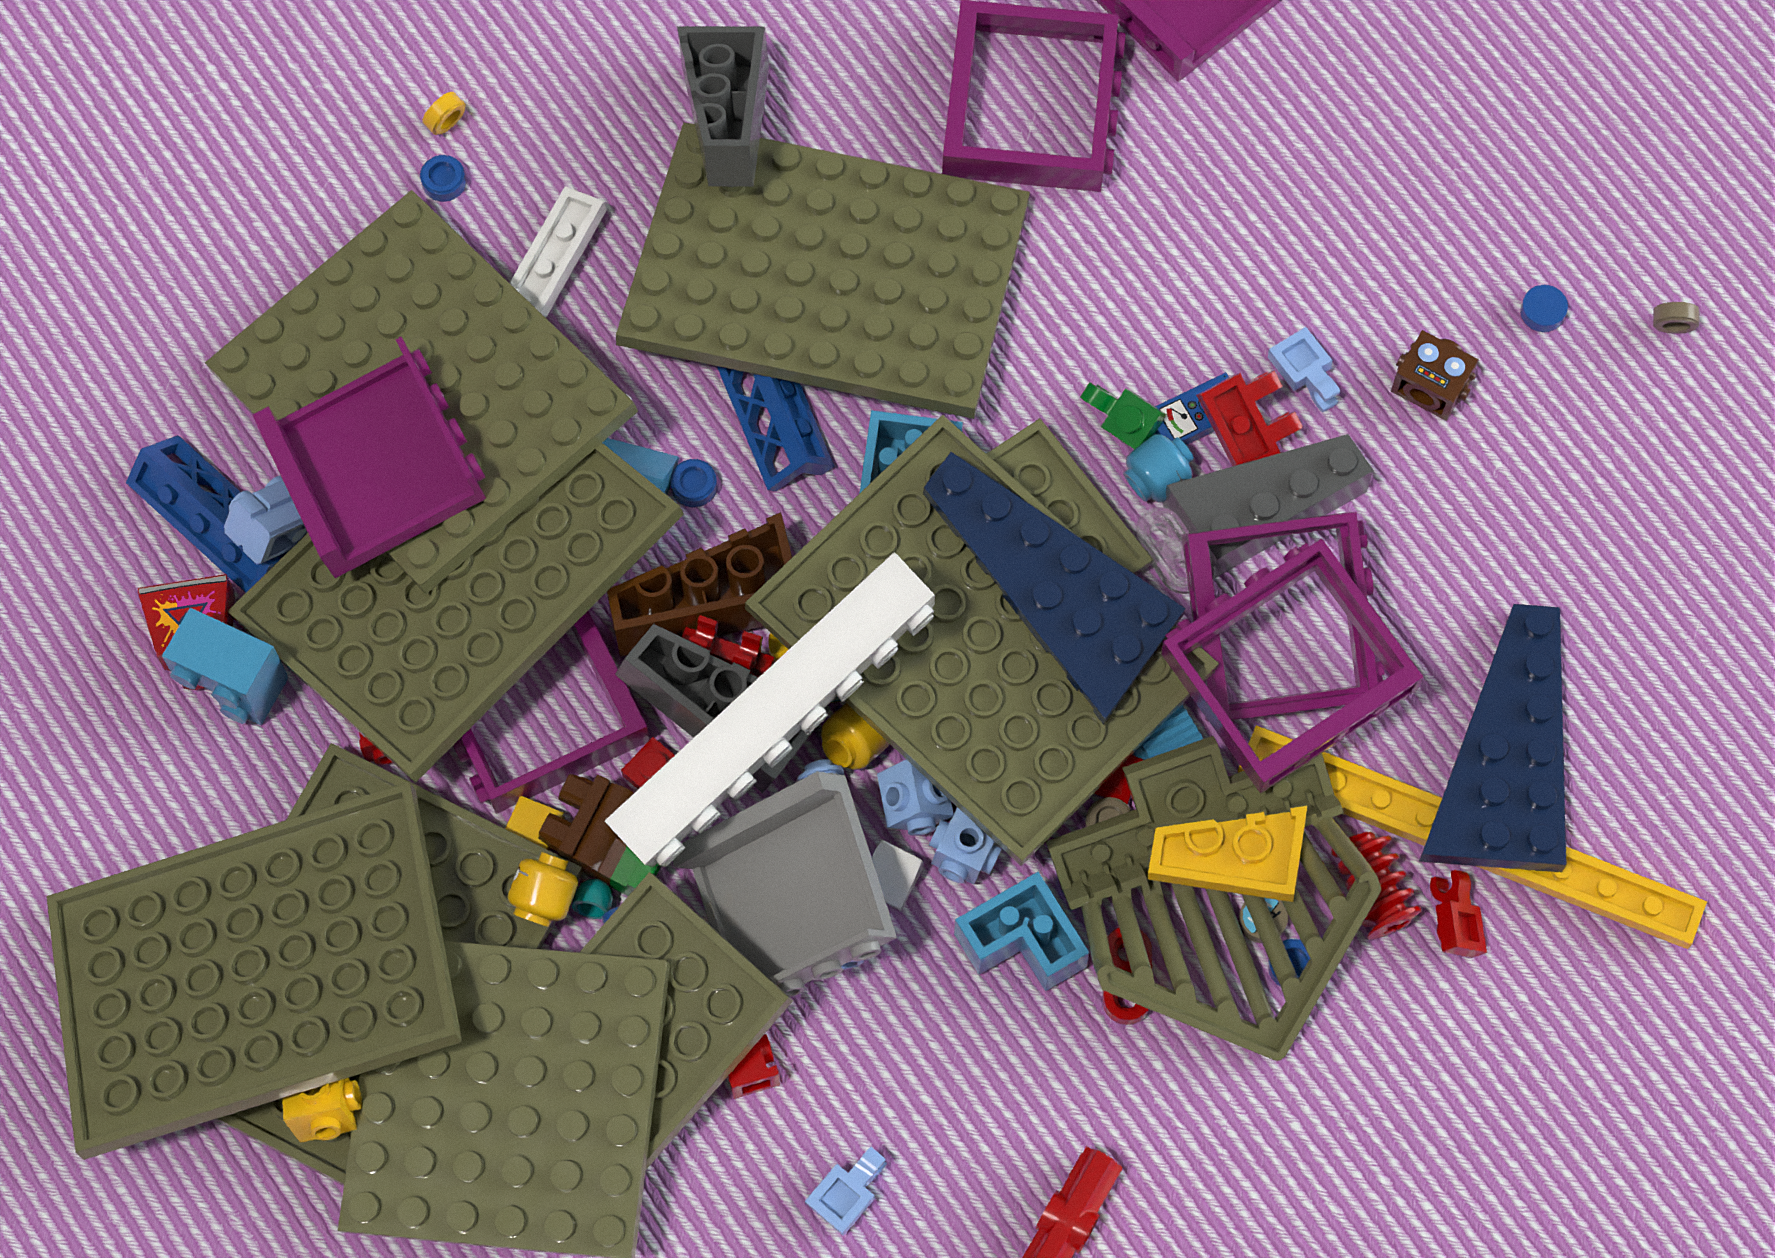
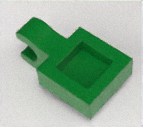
M1089 382L1080 396L1085 402L1108 415L1101 427L1134 450L1156 433L1167 415L1126 388L1121 396L1117 398L1103 387Z

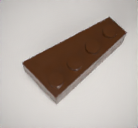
M780 512L766 518V524L748 532L744 528L728 535V541L704 551L701 547L685 554V560L665 568L661 565L610 588L607 591L620 656L628 655L653 624L682 637L686 627L697 630L699 615L718 621L717 636L764 627L745 609V602L792 558L782 513Z

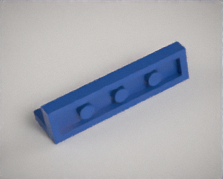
M717 366L768 491H778L801 473L823 475L835 467L800 383L753 373L755 380L751 396L744 394L741 387L744 371ZM761 406L766 407L771 416L767 435L760 433L757 426ZM777 445L784 448L790 462L787 467L778 473L773 465Z
M179 435L140 449L126 484L222 572L227 574L245 593L287 553L285 552L261 564H256L243 552L242 545L237 546L225 534L224 525L229 514V505L240 491ZM174 453L186 465L172 462L167 456ZM198 484L209 486L218 494L204 491Z

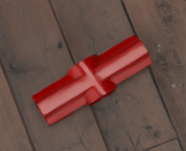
M1086 1146L1070 1171L1069 1177L1061 1191L1056 1190L1036 1225L1035 1229L1038 1231L1022 1258H1072L1075 1252L1079 1254L1100 1217L1097 1213L1123 1167L1103 1152Z

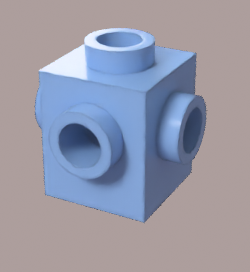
M904 760L877 773L887 828L908 830V834L912 836L924 835L935 831L936 824L941 820H946L953 816L951 801L908 760Z
M958 807L950 823L944 820L939 822L929 843V846L937 849L931 864L939 867L938 871L942 876L956 883H964L966 880L975 884L980 871L990 874L1002 849L995 846V842Z

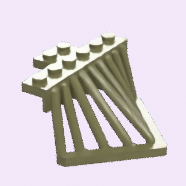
M1214 736L1123 767L1136 808L1135 810L1046 841L1060 886L1070 910L1082 908L1093 966L1101 989L1272 1060H1282L1288 1053L1381 892L1380 883L1374 870L1333 819L1334 816L1344 812L1333 792L1322 753L1261 794L1245 771L1231 776L1227 775L1221 752ZM1307 806L1305 827L1313 825L1317 828L1352 873L1355 881L1345 897L1304 831L1300 862L1326 902L1333 920L1321 938L1296 886L1293 902L1282 901L1310 957L1299 978L1263 897L1242 894L1285 999V1003L1276 1019L1228 893L1205 889L1256 1024L1241 1019L1193 886L1171 883L1216 1008L1196 1000L1195 988L1164 901L1160 881L1148 880L1155 829L1157 827L1212 819L1216 822L1244 819L1246 814L1264 812L1265 815L1290 812V808ZM1140 886L1174 991L1154 983L1153 971L1150 967L1132 904V888ZM1111 897L1132 973L1115 967L1112 962L1101 910V903L1104 898Z

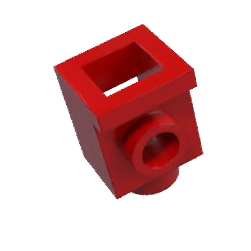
M767 1034L761 1037L727 1076L734 1099L781 1085L777 1065L768 1068L766 1064L774 1062Z

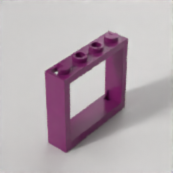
M961 0L943 149L942 174L970 180L1101 192L1103 174L1112 175L1114 149H1106L1107 136L1116 137L1118 110L1110 109L1111 97H1120L1122 71L1114 70V59H1123L1126 32H1117L1119 14ZM976 31L1103 43L1091 158L963 146Z
M1345 512L1181 534L1192 621L1194 622L1205 615V607L1215 599L1208 545L1335 528L1340 563L1368 600L1367 596L1373 595L1374 586L1370 568L1363 567L1361 549L1367 548L1368 544L1367 534H1364L1363 520H1357V512ZM1347 616L1356 686L1229 703L1220 633L1200 646L1219 663L1217 670L1204 683L1231 720L1347 705L1382 682V675H1385L1383 664L1380 661H1375V653Z
M1322 538L1311 546L1307 543L1299 548L1295 546L1283 557L1285 563L1271 572L1267 567L1260 569L1244 582L1245 589L1232 597L1228 593L1217 597L1205 607V615L1193 623L1188 619L1177 623V627L1165 635L1167 640L1163 641L1161 655L1260 794L1418 690L1423 680V675ZM1315 571L1391 676L1260 761L1185 655Z
M589 611L571 628L622 728L500 786L470 728L453 745V748L461 763L470 760L476 772V775L469 778L480 803L482 804L489 800L496 814L516 805L520 796L528 799L565 782L569 774L578 776L650 740L647 725L625 682L615 675L618 668Z

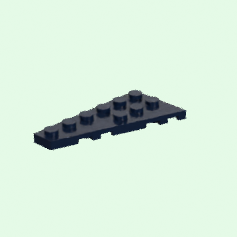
M950 452L924 486L923 495L955 536L960 537L976 557V562L986 575L989 574L1002 590V596L1044 650L1050 652L1067 674L1066 678L1077 691L1080 690L1094 708L1093 712L1104 725L1161 647L1163 641L1166 640L1165 635L1172 631L1182 618L1186 608Z
M1513 604L1419 862L1563 872L1566 867L1560 607Z

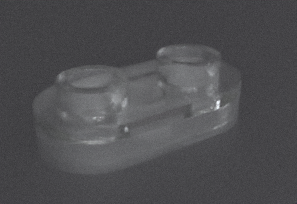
M1162 507L1151 508L1140 516L1136 526L1135 538L1153 559L1151 566L1164 585L1175 593L1189 594L1187 577H1180L1175 572L1177 568H1186L1181 534H1187L1189 531L1173 511ZM1161 531L1165 534L1166 538L1157 541L1151 537L1150 533Z

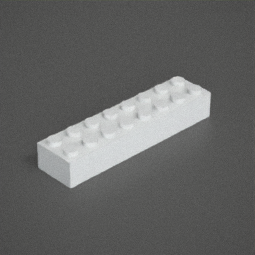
M895 552L891 554L612 813L605 822L645 865L654 867L658 863L660 866L666 867L686 848L680 842L693 829L699 834L703 833L721 816V813L716 808L729 796L735 801L742 797L757 782L752 774L765 762L771 768L775 766L792 750L788 741L801 729L806 735L809 734L828 716L824 707L836 696L843 702L862 685L863 681L860 674L872 663L877 669L884 665L899 650L896 640L907 630L914 636L934 617L932 607L935 605L934 593Z

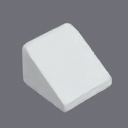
M880 840L872 856V861L886 904L901 911L923 871V861L884 840Z

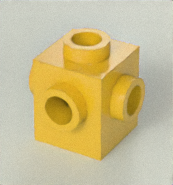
M345 1078L282 1098L283 1121L300 1143L315 1139L331 1140L338 1137L341 1133L357 1130L354 1111L362 1108V1096L356 1080L351 1081L349 1078Z

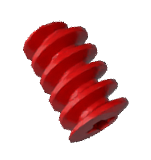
M1364 832L1349 837L1374 870L1381 887V892L1361 924L1364 927L1373 928L1368 933L1367 939L1382 938L1409 925L1412 919L1422 911L1421 906L1406 907L1404 904L1415 892L1413 888L1398 889L1397 884L1407 876L1406 871L1391 872L1389 869L1400 858L1398 853L1383 854L1382 849L1392 842L1391 836L1376 837L1373 832ZM1332 849L1331 854L1335 858H1339L1335 851ZM1340 861L1338 863L1339 872L1342 875L1350 876L1345 882V887L1349 891L1355 878L1345 864Z

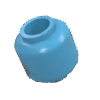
M1155 434L1128 454L1126 457L1127 470L1123 474L1131 488L1143 501L1146 502L1152 499L1155 502H1165L1167 485L1192 478L1189 462L1194 457L1180 438L1177 437L1171 441L1164 435Z

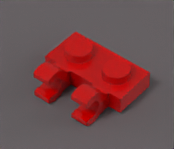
M1275 370L1269 373L1268 371L1264 372L1245 383L1241 373H1237L1196 395L1232 467L1281 453L1276 442L1303 428L1295 411L1291 413L1286 412L1266 424L1255 401L1283 387Z
M699 615L697 621V630L686 627L682 638L709 650L710 655L731 665L733 662L749 669V673L758 678L774 664L773 656L761 653L762 636L744 630L741 645L717 637L718 621Z

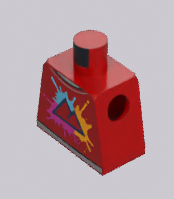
M227 574L138 588V595L153 646L164 670L170 671L162 655L189 608L233 627L234 619L228 613V610L235 604V590ZM182 685L184 689L188 690L204 689V687L200 685H197L195 689H190Z

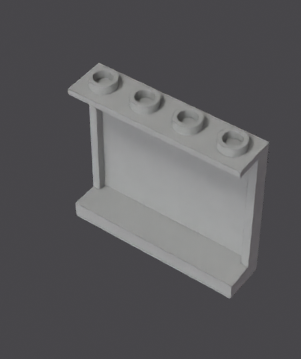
M817 771L683 842L682 844L686 848L673 860L675 868L693 869L709 925L789 997L802 993L805 990L804 984L813 979L824 980L840 974L843 971L842 965L852 960L863 961L877 956L881 953L880 946L897 938L845 775Z

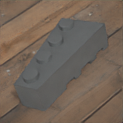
M677 26L682 70L708 186L754 187L769 71L765 26Z
M1349 434L1169 484L1166 487V501L1163 502V507L1181 534L1323 516L1366 493L1374 470ZM1290 535L1208 545L1212 578L1215 579Z
M655 624L651 626L631 650L615 673L618 678L693 738L758 679V677L749 673V669L733 662L731 665L710 655L709 650ZM824 707V709L827 711L826 713H828L830 711V708ZM801 729L788 741L792 750L772 768L765 762L752 774L757 781L753 786L763 793L813 731L806 735Z

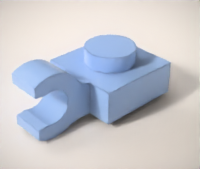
M1307 327L1269 349L1268 359L1293 391L1306 385L1312 400L1322 412L1338 404L1335 395L1340 393V389L1326 373V371L1331 369L1333 360Z
M870 1147L849 1173L836 1164L805 1200L806 1205L844 1236L874 1201L875 1195L865 1187L887 1165L886 1159Z

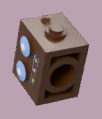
M1422 330L1416 341L1411 343L1409 353H1402L1396 363L1398 371L1391 392L1447 421L1457 403L1465 402L1470 394L1469 384L1476 378L1474 372L1479 359L1464 352L1462 347L1456 342L1445 338L1439 339Z

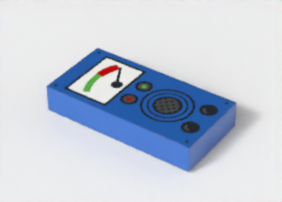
M1227 372L1155 406L1167 414L1155 434L1164 435L1171 441L1178 437L1187 445L1214 432L1196 395L1229 378Z

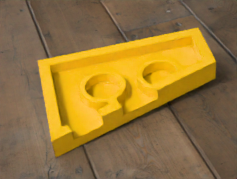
M1307 806L1290 808V812L1265 815L1264 812L1246 814L1244 819L1216 822L1212 819L1157 827L1152 846L1148 880L1293 902Z

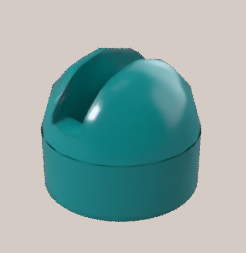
M588 879L582 882L574 895L572 902L573 910L587 918L602 919V916L612 906L613 897L611 889L606 882L600 879Z

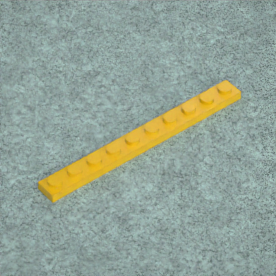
M1256 725L1248 744L1259 760L1262 761L1293 739ZM1322 753L1333 792L1342 806L1344 815L1425 846L1442 800L1441 797L1329 753ZM1240 765L1237 773L1244 771ZM1567 846L1566 867L1563 872L1477 866L1685 949H1689L1693 943L1707 903L1705 900Z

